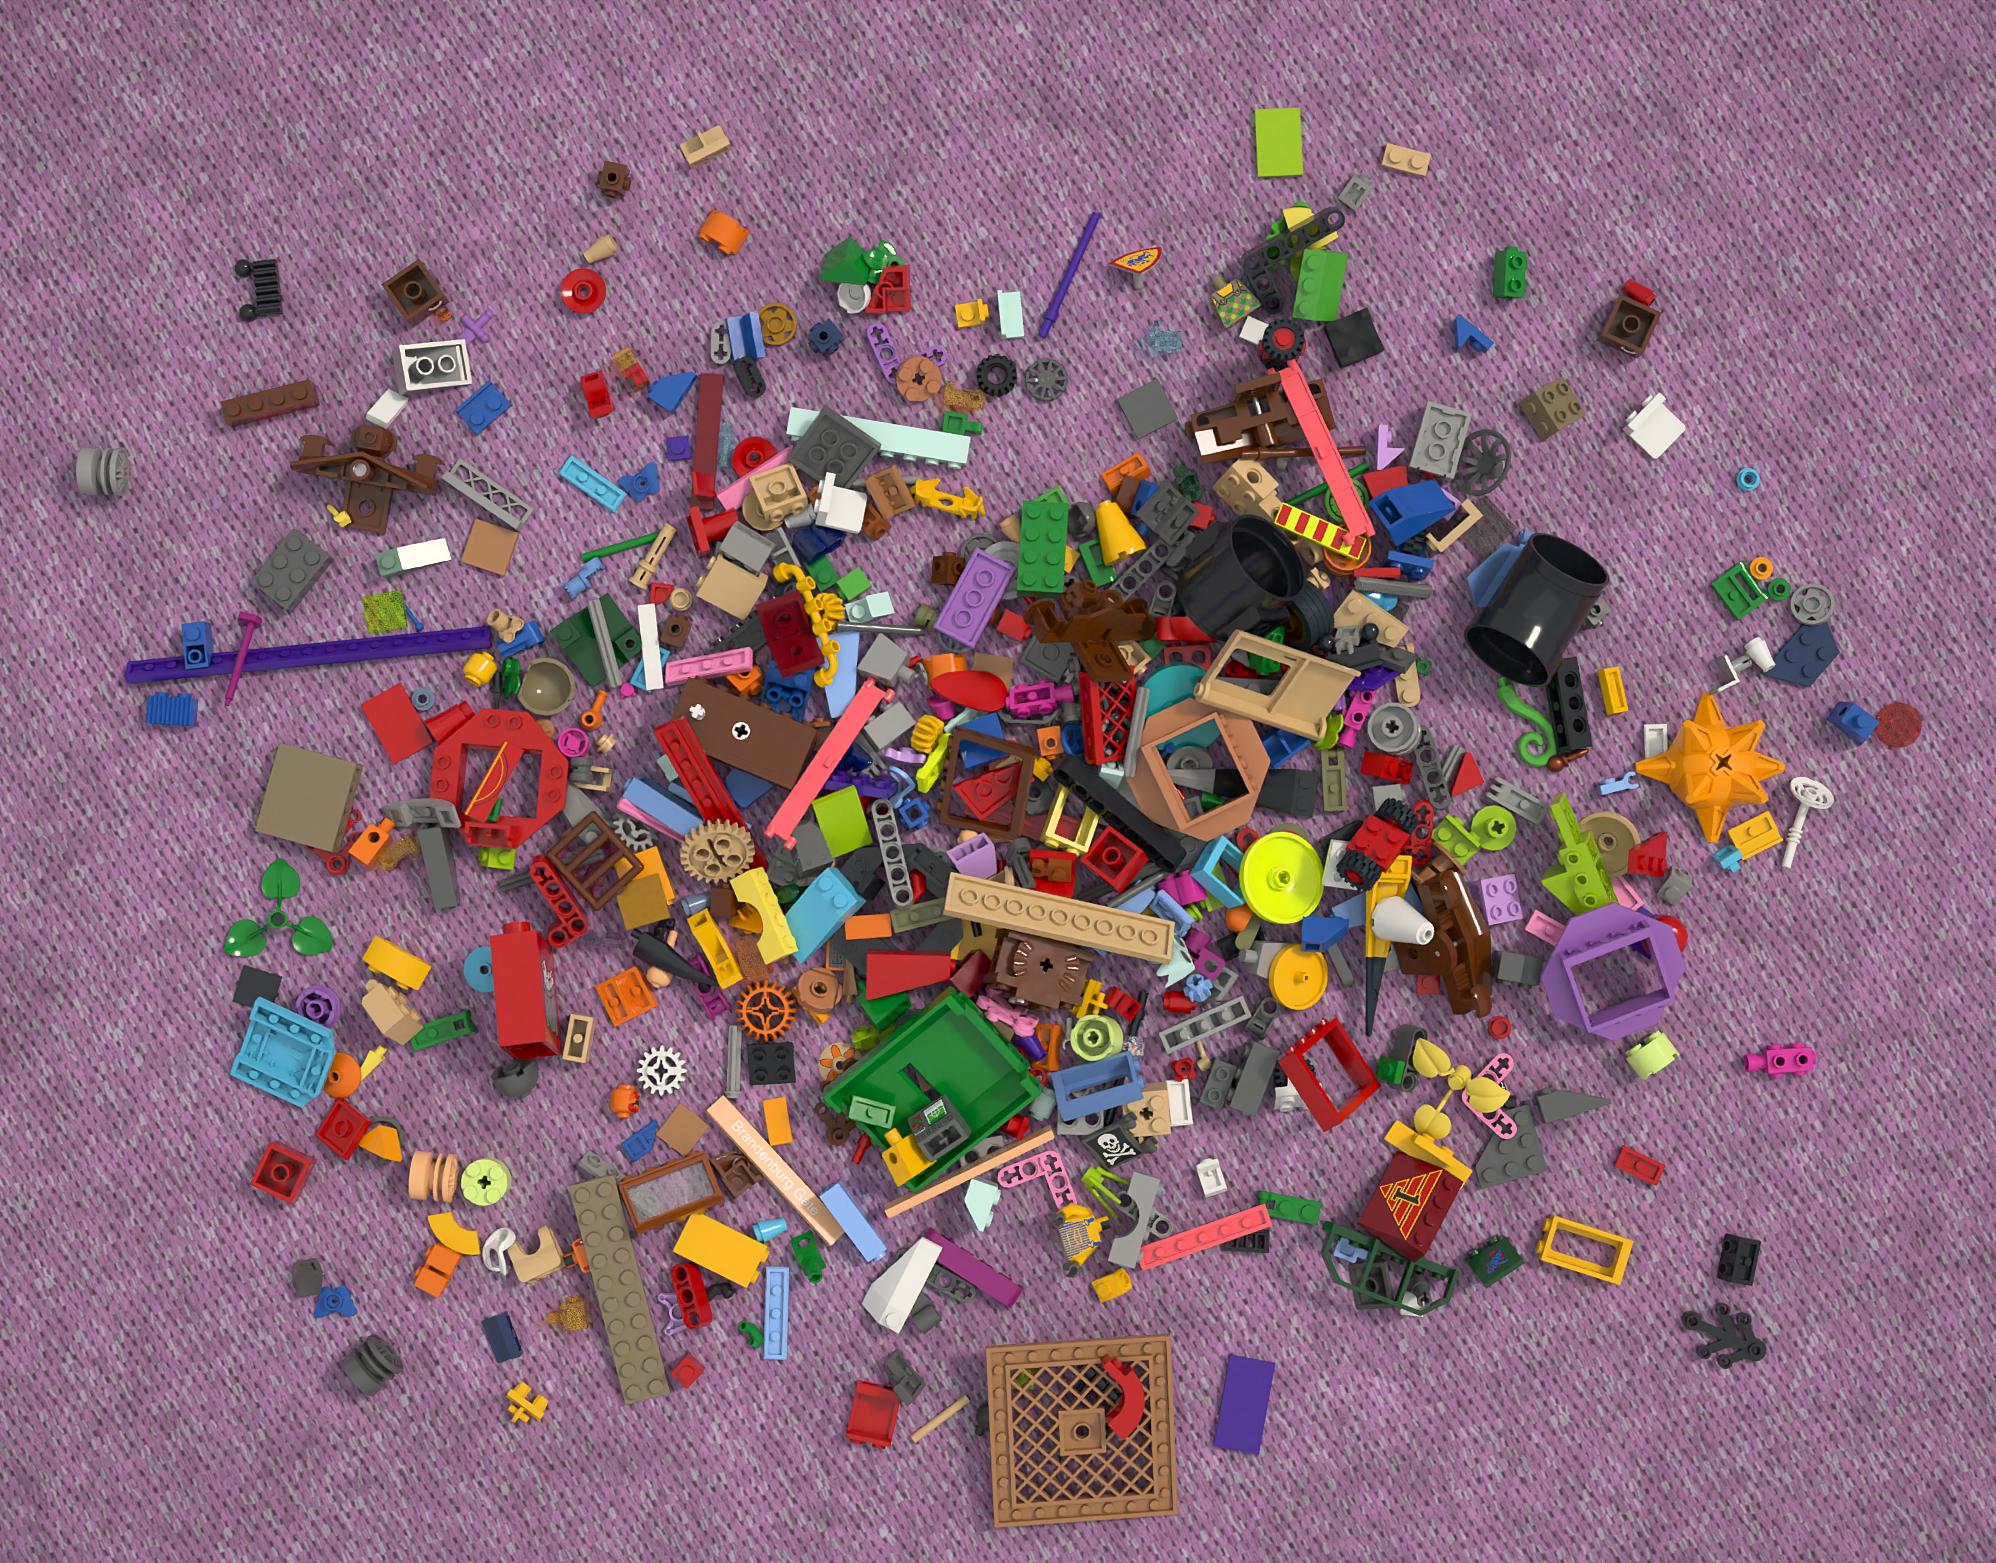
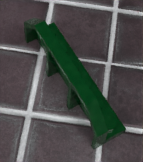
M1324 1221L1322 1230L1327 1231V1235L1320 1253L1333 1283L1419 1316L1450 1302L1460 1271L1423 1257L1414 1263L1381 1240L1345 1228L1337 1223ZM1342 1237L1348 1239V1244L1361 1249L1363 1245L1369 1248L1356 1286L1340 1280L1329 1255L1333 1239L1340 1241ZM1384 1253L1391 1256L1390 1261L1400 1265L1407 1262L1394 1300L1364 1289L1375 1255L1382 1257ZM1413 1270L1424 1273V1270L1432 1272L1431 1277L1445 1281V1278H1449L1443 1297L1432 1302L1430 1306L1414 1309L1401 1304Z

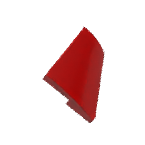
M910 265L885 266L878 284L875 286L871 300L865 308V313L910 311Z

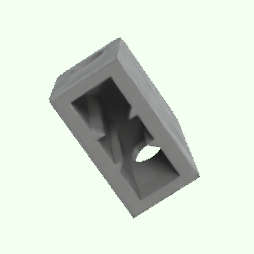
M879 633L857 667L861 677L866 679L872 677L877 683L889 687H894L899 679L910 684L916 674L915 671L908 668L910 663L908 654L882 633Z
M1254 940L1250 949L1242 948L1240 950L1239 960L1246 963L1245 971L1269 982V970L1273 959L1282 948L1292 943Z

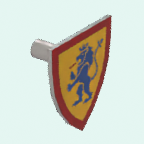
M1161 247L1134 251L1108 264L1109 266L1132 273L1134 287L1142 288V275L1158 264L1162 257Z

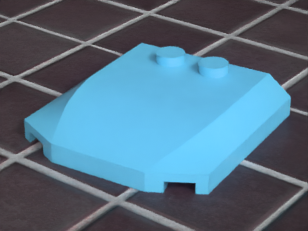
M259 996L255 1000L249 1017L251 1022L240 1053L236 1056L230 1075L303 1108L313 1098L317 1097L325 1086L336 1055L333 1031Z

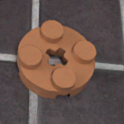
M913 355L901 362L895 374V383L900 393L909 401L927 400L940 390L941 373L934 361L922 355ZM916 373H919L920 376L924 375L921 383L912 382Z
M821 967L812 968L810 971L804 972L797 982V1001L801 1006L810 1011L829 1013L842 997V985L838 983L835 978L836 975L830 970ZM820 986L821 990L825 993L818 994L814 989Z

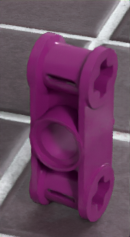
M699 952L696 953V956L688 962L693 966L698 963V966L695 968L714 979L702 955ZM690 981L712 1021L718 1014L732 1009L728 999L719 987L711 986V990L708 993H704L700 989V983ZM719 1003H721L720 1006H718L717 1008L713 1009L714 1006H716V1005H718Z

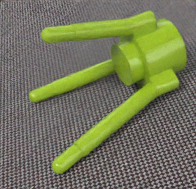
M1091 1166L1080 1181L1085 1184L1084 1187L1097 1198L1104 1208L1117 1219L1118 1215L1096 1190L1100 1189L1117 1204H1121V1201L1101 1184L1104 1181L1102 1175L1125 1185H1128L1129 1181L1109 1173L1099 1166L1097 1169Z

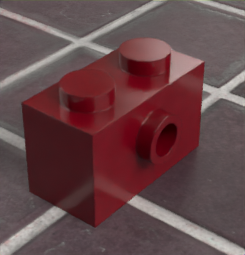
M981 948L971 950L955 967V973L950 972V979L942 981V983L947 988L949 986L953 987L957 995L963 992L972 1000L978 995V989L982 985H986V983H983L985 973H989L992 961Z

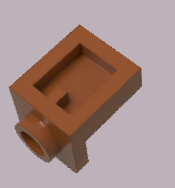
M867 501L861 529L871 539L877 541L886 534L891 525L883 519L874 505Z
M826 718L812 719V724L815 725L819 733L812 751H819L832 732L831 721H826Z

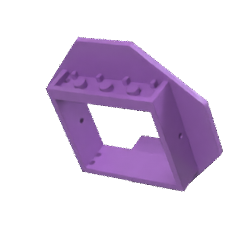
M1611 902L1569 918L1540 977L1556 1018L1583 1028L1588 1033L1592 1032L1614 1041L1657 1024L1663 1010L1668 1006L1667 1004L1676 1000L1673 991L1686 967L1670 925ZM1646 939L1662 989L1644 996L1640 994L1598 1010L1599 1013L1587 1016L1570 967Z

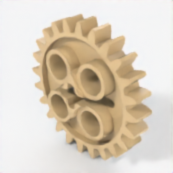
M719 819L716 820L715 824L708 820L707 826L699 823L698 830L691 828V835L685 834V841H681V848L679 849L681 864H684V870L689 871L691 877L696 875L697 881L704 877L706 883L714 879L715 884L718 883L719 879L726 883L727 877L734 879L736 878V873L743 874V868H750L749 862H753V855H755L754 842L751 839L750 832H746L744 826L738 829L737 822L730 826L729 820L721 824Z

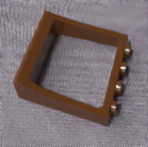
M955 725L954 735H949L947 748L951 749L950 757L945 756L943 770H947L946 778H941L939 791L944 792L943 799H938L936 812L940 813L939 824L981 833L984 832L1010 840L1021 838L1036 759V748ZM962 739L994 748L1022 759L1010 824L980 821L948 813L959 743Z

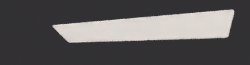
M655 604L638 605L646 689L663 688Z

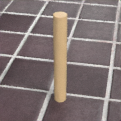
M967 1395L962 1396L910 1435L915 1443L970 1403L971 1401Z

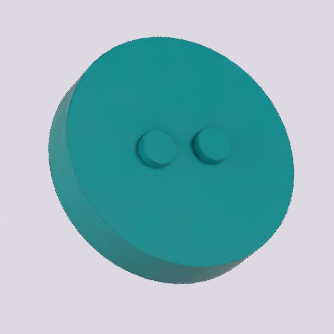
M1172 662L1152 671L1140 685V687L1150 689L1144 727L1149 716L1187 698L1194 699L1195 676H1204L1208 670L1190 662ZM1213 718L1156 745V747L1164 751L1167 744L1173 743L1175 750L1187 746L1204 749L1214 742L1221 732Z

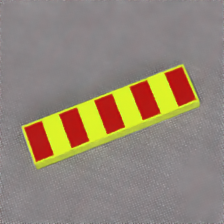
M1286 503L1281 504L1273 522L1279 528L1355 561L1359 559L1367 540L1357 536L1353 538L1355 544L1346 547L1342 536L1348 534L1349 531Z

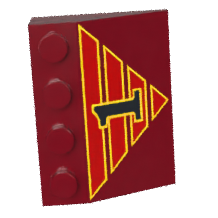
M1397 1151L1357 1224L1415 1263L1426 1255L1463 1181L1441 1167Z

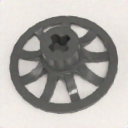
M1490 429L1476 431L1465 438L1458 463L1465 462L1474 466L1458 472L1457 465L1454 482L1466 494L1472 496L1488 494L1496 489L1507 476L1511 464L1510 445L1502 434ZM1489 435L1498 438L1492 444L1490 450L1487 443ZM1482 436L1481 447L1483 452L1477 449L1472 440ZM1500 444H1503L1506 454L1496 456L1497 448ZM1466 446L1477 457L1476 459L1461 456ZM1503 460H1506V462H1505V467H1504V469H1503V462H1502V461H1503ZM1475 474L1468 481L1467 485L1464 486L1460 479L1466 475ZM1498 478V480L1494 484L1488 487V479L1493 480ZM1481 479L1482 490H1472L1474 483Z

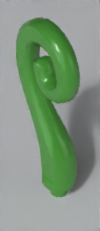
M1506 677L1498 678L1499 688L1496 689V692L1504 706L1514 714L1536 724L1546 736L1547 748L1545 752L1534 756L1528 752L1527 744L1533 741L1537 746H1542L1544 744L1542 736L1537 732H1527L1522 735L1517 744L1520 758L1526 764L1533 767L1546 766L1548 759L1558 753L1552 723L1539 711L1522 702L1517 695L1513 683L1508 684Z

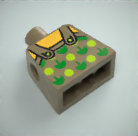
M1218 274L1210 280L1216 292L1210 296L1209 300L1224 332L1261 308V302L1238 278L1227 283L1222 274Z

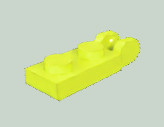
M945 733L939 737L937 748L929 754L923 768L921 767L917 771L918 791L927 793L943 771L945 756L950 757L951 749L947 748L949 735L952 734Z

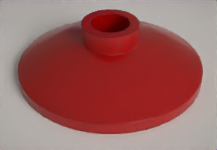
M587 268L576 269L564 278L561 285V297L570 310L580 314L591 313L603 304L606 297V285L597 272ZM582 289L589 290L587 296H581Z
M752 436L742 440L735 447L732 454V464L737 474L743 477L777 455L774 446L767 439ZM751 453H756L755 459H749Z

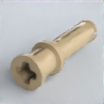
M666 522L664 523L645 559L639 560V567L633 577H629L628 580L644 590L648 588L647 583L652 574L657 572L656 565L667 549L675 532H677L676 528ZM664 537H666L665 540L663 541L662 545L660 546L658 552L655 554V552H656L658 546L660 545L661 541L663 540Z

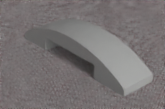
M420 798L393 802L384 806L388 819L396 824L394 827H408L413 822L440 823L441 827L459 828L461 826L454 804L446 800Z

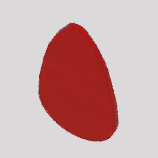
M987 671L947 672L933 678L930 682V687L945 699L987 713L997 712L1002 709L1006 704L1005 698L1008 697V691L1003 681L995 674Z

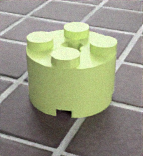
M1086 1015L1080 1018L1074 1029H1072L1070 1036L1072 1048L1077 1054L1088 1061H1102L1120 1053L1122 1050L1123 1033L1119 1024L1113 1018L1103 1015Z
M1659 1030L1644 1039L1645 1045H1635L1625 1052L1628 1056L1626 1060L1642 1081L1680 1056L1664 1032L1660 1033Z
M484 1157L469 1164L463 1172L461 1187L465 1198L474 1204L482 1206L491 1205L502 1199L511 1186V1174L501 1160L493 1157ZM486 1176L487 1180L491 1181L487 1186H485V1182H482V1179Z

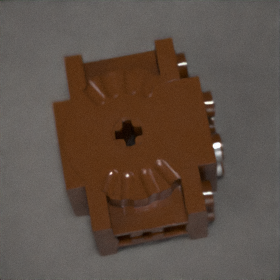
M1006 928L996 930L995 938L997 943L989 973H985L983 983L990 984L989 989L1000 992L1003 990L1001 998L1008 999V1004L1021 1007V1005L1030 1006L1029 1010L1038 1013H1049L1050 1010L1056 1009L1073 1010V1007H1082L1084 998L1080 996L1088 965L1094 961L1095 953L1074 947L1075 944Z

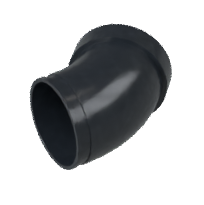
M1534 533L1529 537L1527 545L1523 547L1487 606L1480 608L1464 631L1465 640L1473 653L1482 662L1502 676L1525 686H1547L1562 665L1563 653L1601 596L1602 590L1608 585L1609 575L1594 557L1575 544L1551 534Z

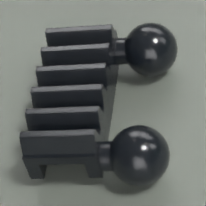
M245 259L237 261L234 270L238 276L245 278L253 272L255 278L254 285L256 287L255 294L257 296L256 303L258 307L252 304L243 305L239 310L241 319L246 322H252L258 316L283 314L277 260L269 259L253 261V263Z
M1369 622L1362 626L1361 635L1368 643H1360L1358 646H1353L1354 652L1352 654H1349L1348 650H1342L1340 655H1337L1336 650L1332 651L1335 647V640L1328 634L1322 635L1317 640V647L1324 653L1323 658L1325 660L1357 671L1383 664L1380 659L1379 644L1376 639L1379 635V628L1374 623Z

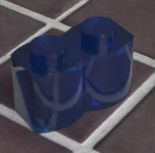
M814 520L810 527L806 529L801 528L793 535L794 539L791 546L808 565L819 561L826 554L839 548L843 544L846 535L841 530L816 525V520Z

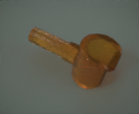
M448 308L442 312L440 309L434 312L442 321H448L453 317Z

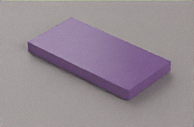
M976 547L933 628L974 649L1017 568Z

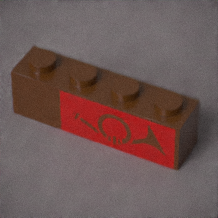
M309 379L220 401L225 423L231 427L320 406L315 383Z

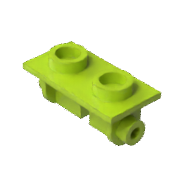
M895 1022L881 1034L876 1031L873 1025L868 1027L864 1025L856 1028L855 1031L851 1032L852 1042L856 1051L860 1049L864 1051L877 1046L875 1038H879L880 1042H882L894 1032Z

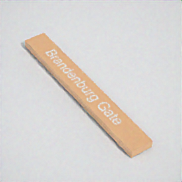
M724 1095L705 1111L828 1246H831L845 1232L828 1208Z
M1048 1125L1023 1137L1022 1140H1017L928 1183L916 1194L912 1191L885 1204L887 1217L891 1218L1054 1139L1055 1136L1051 1126Z

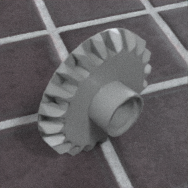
M998 542L985 550L990 555L1017 568L1001 600H1012L1020 597L1017 596L1020 544L1014 542Z

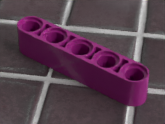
M930 1227L926 1232L924 1238L943 1247L937 1258L938 1262L1009 1308L1013 1307L1024 1290L1021 1285L1018 1284L1017 1286L1012 1282V1279L1001 1272L994 1271L992 1266L981 1259H976L972 1253L963 1247L959 1248L954 1244L955 1242L943 1234L939 1235L936 1233L935 1229Z

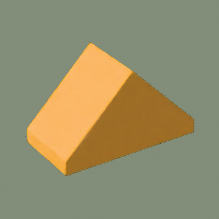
M379 1125L365 1134L358 1144L382 1158L398 1162L402 1160L397 1129Z

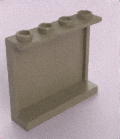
M279 743V746L276 747L273 753V767L267 775V789L261 796L262 807L260 813L255 818V831L329 852L339 853L363 765Z

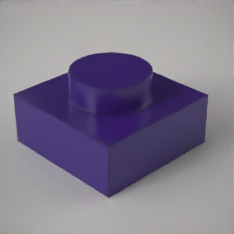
M688 435L666 438L668 461L691 459Z

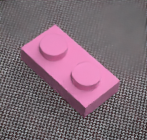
M1534 910L1523 930L1555 947L1565 926L1538 910Z

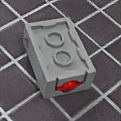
M1428 401L1423 409L1407 471L1424 475L1428 479L1435 478L1450 483L1455 476L1472 413Z

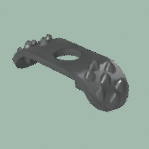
M1058 708L1052 715L1043 716L1042 721L1015 720L1014 716L1006 714L1003 709L997 711V714L1005 725L1038 724L1044 725L1047 728L1048 726L1052 727L1056 721H1060L1063 710Z

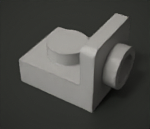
M1356 173L1338 198L1357 211L1374 188V185L1371 183L1373 180L1364 173Z

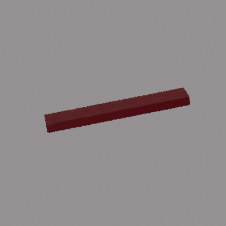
M701 373L693 472L711 475L714 478L715 485L724 375ZM692 483L690 508L698 506L699 510H713L714 499L698 500L694 494Z

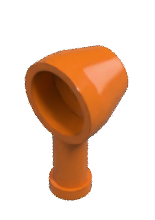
M599 689L592 708L582 712L580 724L585 730L595 731L601 727L603 717L600 710L609 693ZM589 715H592L594 718L591 724L586 722V718Z

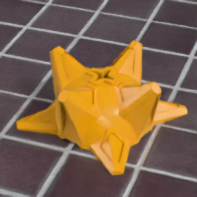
M1708 692L1702 693L1693 722L1686 720L1682 724L1668 751L1635 763L1636 773L1669 784L1672 792L1688 807L1695 810L1707 843L1718 842L1729 808L1740 805L1764 804L1768 800V796L1759 781L1780 774L1785 769L1783 762L1754 751L1765 728V723L1762 720L1735 727L1725 725L1713 695H1709Z

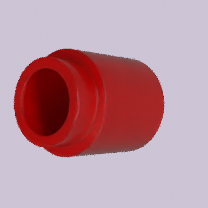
M1170 990V992H1164L1163 1010L1168 1011V1013L1191 1014V1010H1195L1196 1001L1191 1002L1190 997L1186 996L1184 991Z

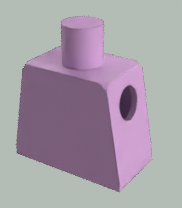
M984 832L946 852L959 874L987 879L997 872L995 847Z

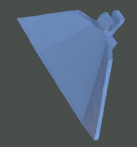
M1520 531L1517 546L1504 542L1466 577L1476 607L1482 608L1487 606L1523 547L1527 545L1529 537L1534 532Z

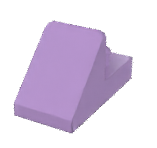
M1378 425L1376 427L1375 471L1383 470L1405 450V448H1387V445L1391 444V431H1388V425Z

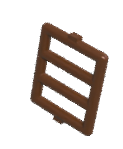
M591 811L575 827H570L563 833L564 837L546 853V858L595 911H599L616 894L620 895L627 889L625 886L644 869V864L595 811ZM593 822L602 833L570 863L565 865L557 855ZM609 840L618 850L581 883L572 872ZM625 857L633 867L600 898L596 899L588 889L621 858Z

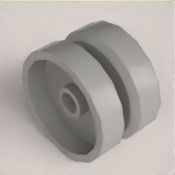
M1386 703L1379 706L1371 714L1368 721V734L1372 743L1382 753L1393 757H1402L1411 753L1418 746L1422 737V727L1418 718L1407 706L1400 703ZM1393 728H1399L1398 731L1394 730V733H1392Z

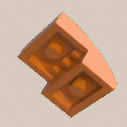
M636 965L595 986L614 1027L659 1006L640 965Z

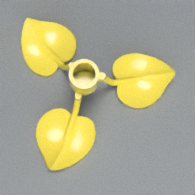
M1419 1038L1417 1040L1413 1053L1415 1069L1421 1075L1433 1078L1437 1074L1442 1077L1449 1075L1448 1084L1451 1087L1436 1110L1432 1106L1424 1104L1416 1111L1414 1124L1420 1135L1424 1132L1436 1140L1442 1139L1449 1134L1451 1130L1450 1119L1444 1113H1440L1454 1090H1460L1465 1086L1466 1094L1470 1096L1469 1103L1471 1107L1482 1113L1496 1111L1509 1098L1510 1092L1501 1088L1491 1079L1475 1077L1471 1080V1071L1468 1067L1458 1065L1455 1068H1450V1059L1444 1051L1425 1039Z

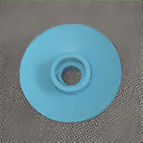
M481 947L472 951L464 963L466 981L472 988L480 992L494 991L491 947ZM484 965L488 966L489 972L487 974H483L481 971V968Z

